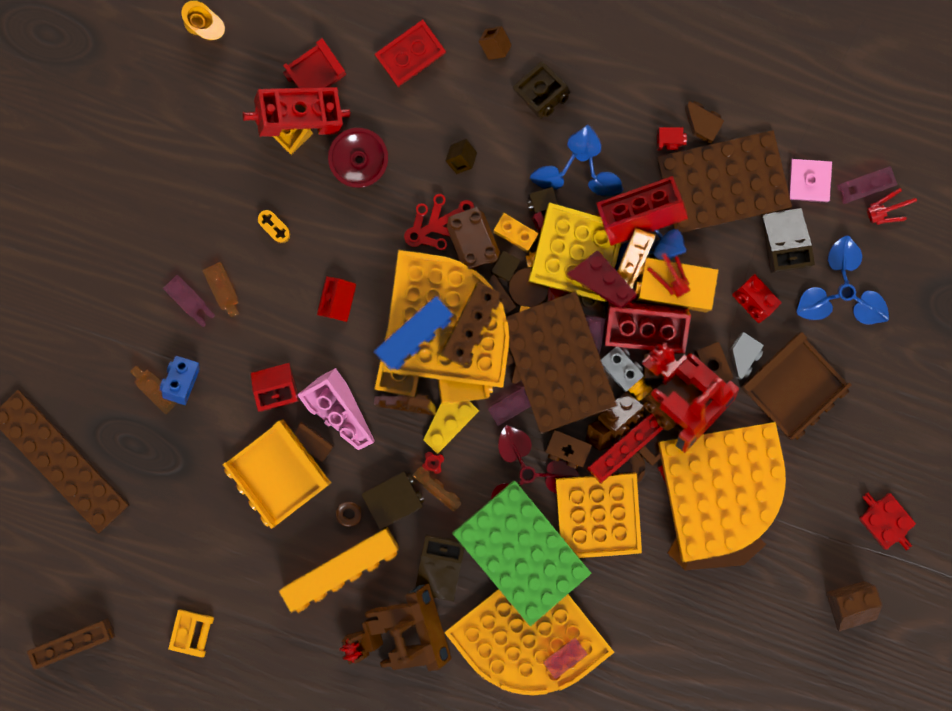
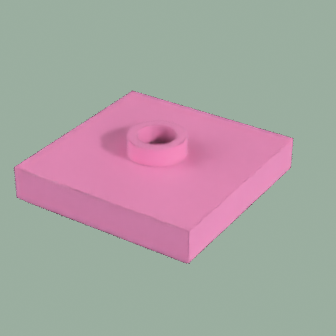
M792 159L789 183L790 200L829 202L832 162Z

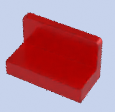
M326 276L317 315L347 322L356 283Z

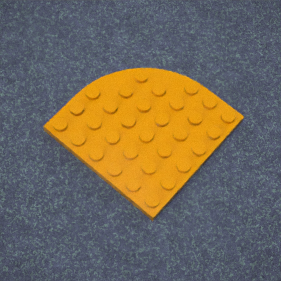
M398 250L386 340L436 296L453 315L449 318L451 322L443 329L439 327L434 331L436 335L428 343L424 340L419 345L421 349L413 356L407 355L403 359L405 363L398 370L395 368L390 370L383 363L382 372L503 388L509 346V327L501 302L496 310H492L490 314L492 320L487 328L484 327L480 333L483 335L482 340L478 346L474 345L471 351L474 355L469 364L465 363L464 366H460L440 356L476 283L481 282L492 289L493 287L478 272L468 269V266L454 259Z
M776 422L703 434L686 453L676 446L678 439L658 443L682 562L721 556L743 549L757 540L772 524L781 507L786 484L785 465Z
M497 589L444 632L469 665L481 677L503 690L522 695H543L565 689L582 679L614 653L569 594L530 627L502 592Z

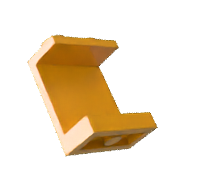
M437 379L441 404L488 399L490 393H493L492 386Z

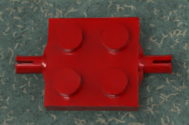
M869 492L863 495L862 498L869 507L859 520L882 548L887 550L894 543L899 542L905 550L910 549L909 547H912V544L905 536L916 523L894 496L888 493L882 499L875 501Z

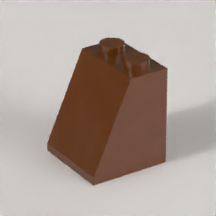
M862 581L826 592L838 631L878 619L882 604L875 585Z

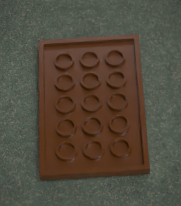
M774 130L657 157L661 178L665 179L673 176L685 206L688 219L672 224L673 229H677L681 233L792 208Z
M576 291L506 317L509 327V346L541 434L618 406Z

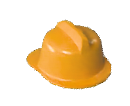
M189 1L182 7L181 15L188 32L206 40H217L222 37L225 31L223 21L205 4L199 1Z

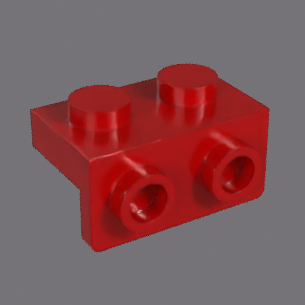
M756 274L752 275L732 294L757 323H761L769 317L782 303Z

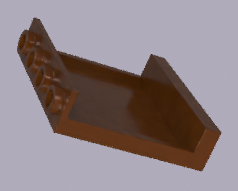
M803 332L797 333L741 386L742 390L771 421L776 422V426L789 440L801 438L806 433L804 429L808 425L813 426L820 420L819 415L823 411L828 412L835 405L833 402L838 397L842 399L849 393L848 388L851 386L806 340L807 337Z

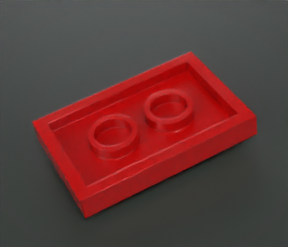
M421 20L376 52L375 57L396 86L400 87L446 54V51L424 20Z

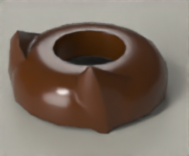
M342 502L336 510L337 521L345 527L357 525L362 517L361 507L353 502ZM347 508L355 512V516L351 519L344 516V510Z

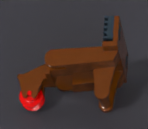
M429 584L418 585V587L406 594L407 603L367 610L364 614L369 619L362 623L364 630L347 634L341 641L343 646L340 648V651L345 652L342 659L347 660L348 664L364 660L369 656V652H373L383 645L381 634L390 630V634L394 637L396 648L388 653L390 658L380 662L382 668L392 667V670L427 665L428 671L439 670L452 658ZM415 624L421 644L405 646L401 633Z

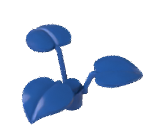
M586 125L583 129L569 137L567 145L572 151V156L562 172L559 173L558 168L555 166H544L535 170L530 175L531 181L543 189L553 187V190H557L564 185V179L561 176L565 175L576 157L579 161L589 160L591 176L594 179L588 182V186L595 194L614 196L623 191L622 182L614 173L601 172L598 175L595 174L592 158L600 153L601 143L589 125Z
M658 229L655 230L661 240L655 242L653 246L654 251L649 250L648 254L658 259H663L662 254L665 253L671 261L676 255L686 252L681 232L673 229L662 236ZM629 242L620 246L615 265L616 271L619 268Z
M850 236L842 237L830 249L828 262L832 269H842L844 284L839 286L838 294L828 297L822 288L811 287L807 289L800 298L796 311L797 314L809 320L824 319L833 311V306L829 300L840 297L846 301L855 299L858 302L853 308V313L859 322L863 324L887 322L889 320V311L882 296L874 291H865L860 299L856 296V289L849 284L846 270L853 271L859 267L862 262V252Z

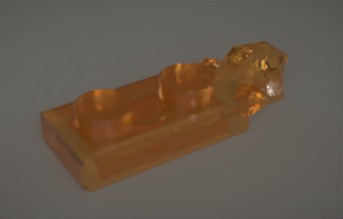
M219 262L202 270L221 309H227L230 317L239 315L235 304L239 303L238 296L222 263Z
M135 366L130 371L137 378L134 382L137 387L165 414H168L175 407L176 402L163 399L162 392L160 391L162 381L153 372H150L148 369L143 372L138 366Z
M420 466L412 476L453 512L461 505L459 502L460 498L453 492L448 493L444 490V485L439 480H432L429 476V471Z

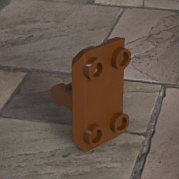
M475 207L448 218L447 229L454 244L456 254L460 262L468 266V269H475L484 264L495 262L498 259L500 251L485 214L479 208Z

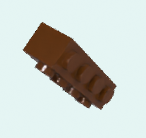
M481 282L476 283L440 356L460 366L470 363L474 355L471 352L474 345L478 346L482 340L483 335L480 333L484 327L487 328L492 320L490 314L493 309L496 310L501 302L499 298L500 292Z

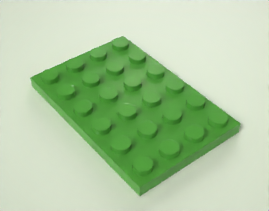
M516 481L511 482L452 533L530 627L592 574Z

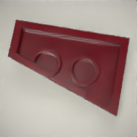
M598 250L566 274L567 278L575 280L588 290L594 291L601 298L620 309L637 297V293Z

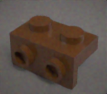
M627 391L616 400L617 407L603 411L598 416V420L613 432L615 440L620 436H625L630 427L638 424L644 417V406Z

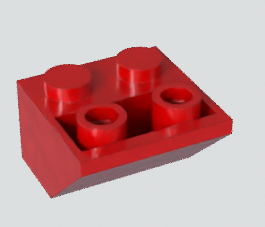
M290 363L251 373L253 394L258 412L300 401L297 396L298 392Z

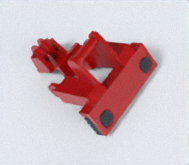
M666 343L656 345L655 350L650 351V355L642 362L656 376L661 373L664 376L663 383L665 385L676 375L688 386L692 383L703 392L691 405L675 391L668 397L658 389H654L651 392L653 398L661 404L660 409L684 429L679 434L676 446L684 453L731 405L739 391V387L732 381L726 384L693 354L683 355L677 362L673 349L667 346ZM711 399L712 402L705 408V403Z

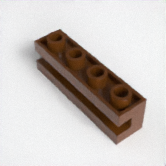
M106 618L28 650L27 654L33 669L37 670L109 641L115 637L109 619Z

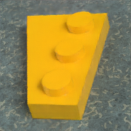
M470 401L440 404L423 440L438 454L479 410Z

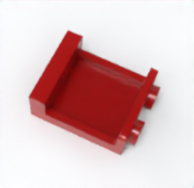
M323 38L317 41V45L290 64L287 65L286 63L283 65L286 70L283 74L289 82L293 81L296 84V88H328L346 76L345 70Z

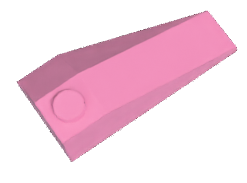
M336 368L320 376L297 395L313 415L317 414L325 420L324 423L328 427L330 425L339 431L340 436L357 450L374 443L375 440L347 383Z

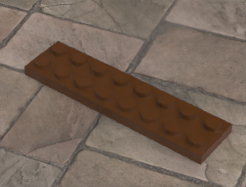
M17 390L0 406V430L98 533H101L129 506L117 491L20 390Z

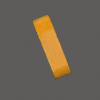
M269 210L260 212L258 223L278 243L287 242L291 234L286 225L273 212ZM264 215L272 216L270 218L274 223L272 227L268 223L263 224ZM276 227L281 231L285 229V238H277L278 233L274 229Z

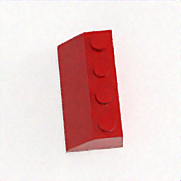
M673 176L596 203L611 246L631 239L635 228L649 233L688 219L683 200Z

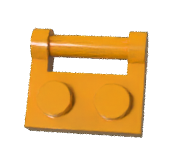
M179 609L168 650L205 657L206 651L204 649L214 617ZM197 621L203 622L197 648H192L191 644Z

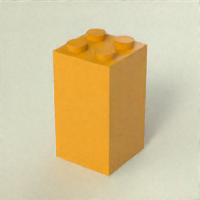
M651 258L645 259L643 266L639 270V282L634 285V291L637 293L635 301L688 308L689 310L700 312L712 310L718 270L682 264L685 276L690 283L688 286L691 290L677 298L675 294L671 296L667 289L647 270L650 267L672 287L670 283L675 279L665 261ZM671 262L678 277H681L677 263Z

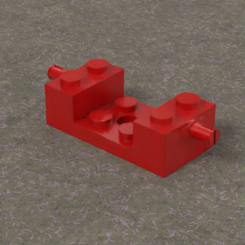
M337 87L258 89L254 98L255 112H243V121L255 120L258 125L259 137L279 136L284 129L317 128L318 135L338 134L343 125L342 117L350 118V109H340ZM295 105H302L305 108V112H298L295 109Z

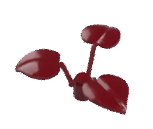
M505 426L502 430L498 442L499 453L507 462H513L518 458L522 466L519 472L521 479L518 483L519 486L524 482H533L536 477H547L545 481L546 487L551 492L557 494L556 479L580 477L575 468L567 466V462L561 460L559 462H550L547 465V473H536L532 467L525 466L521 458L527 456L531 451L532 443L529 436L523 431L510 426ZM502 483L496 486L492 492L491 499L509 484Z

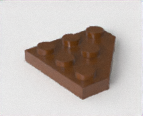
M381 394V396H375L374 405L380 408L436 415L437 408L428 399V396L416 394L415 397L398 394V397Z

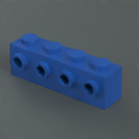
M436 296L380 345L374 353L390 370L393 368L398 370L405 363L403 359L407 355L413 356L421 349L419 345L424 340L428 343L436 335L434 333L439 327L443 329L451 322L449 318L453 314Z

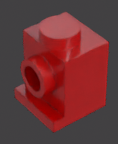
M659 127L657 130V151H661L663 147H666L667 150H677L678 147L687 144V134L683 133V127Z

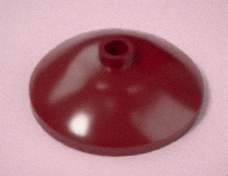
M351 128L343 131L333 140L328 153V163L331 172L342 184L353 188H364L376 183L385 173L388 165V151L383 140L375 132L365 128ZM362 157L363 161L356 163V158Z

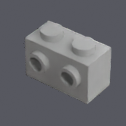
M614 347L601 361L607 373L626 392L644 376L642 374L643 368L636 361L633 363L628 358L630 353L624 347Z

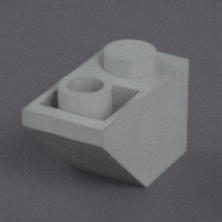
M744 332L739 334L730 348L734 373L737 379L747 378L753 369L750 367L753 361H758L764 352L761 350L764 345Z

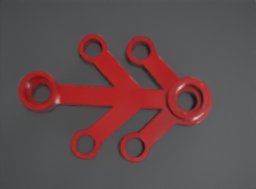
M436 194L433 199L434 207L429 224L421 228L423 217L428 213V207L423 203L418 204L414 225L407 229L404 234L405 242L411 247L426 244L436 247L439 251L445 250L447 248L445 239L439 238L436 240L426 235L435 232L450 237L447 227H443L448 223V218L464 212V205L467 204L472 209L474 204L469 200H464L459 204V208L439 218L441 208L445 204V197L442 194ZM437 197L443 198L441 204L436 203ZM419 207H425L426 211L424 213H419ZM416 233L418 238L411 240V234ZM439 241H443L445 243V246L443 248H439L437 246Z

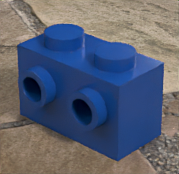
M175 356L173 362L170 361L167 368V373H169L167 379H163L160 385L163 399L186 406L200 371L198 362Z

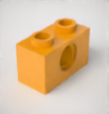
M505 213L493 232L527 253L539 234Z

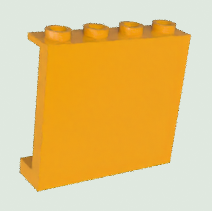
M284 419L279 420L267 432L223 464L227 476L235 480L239 492L248 497V503L251 508L260 513L261 521L271 529L331 484V481Z

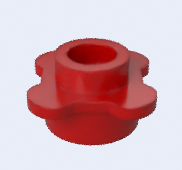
M427 452L425 454V463L422 465L423 470L434 471L435 474H439L442 470L441 463L444 461L443 455H434L432 452Z

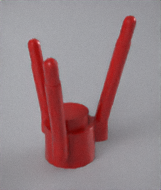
M899 188L881 200L870 204V208H867L868 217L871 223L876 222L877 225L906 221V217H884H887V212L916 202L917 198L887 208L884 205L880 206L900 193L902 189Z
M662 254L666 265L675 279L670 283L672 287L650 267L647 268L652 276L667 289L671 296L675 294L679 298L691 290L688 286L690 283L685 276L678 256H675V261L681 277H678L666 254Z

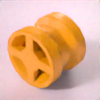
M643 377L628 389L630 393L635 395L637 401L642 400L653 390L651 386L646 385Z

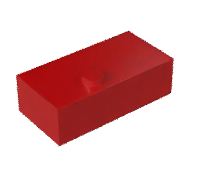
M608 302L604 331L605 346L654 351L656 345L666 343L667 346L673 349L674 353L685 354L691 314L688 308L629 302L620 309Z

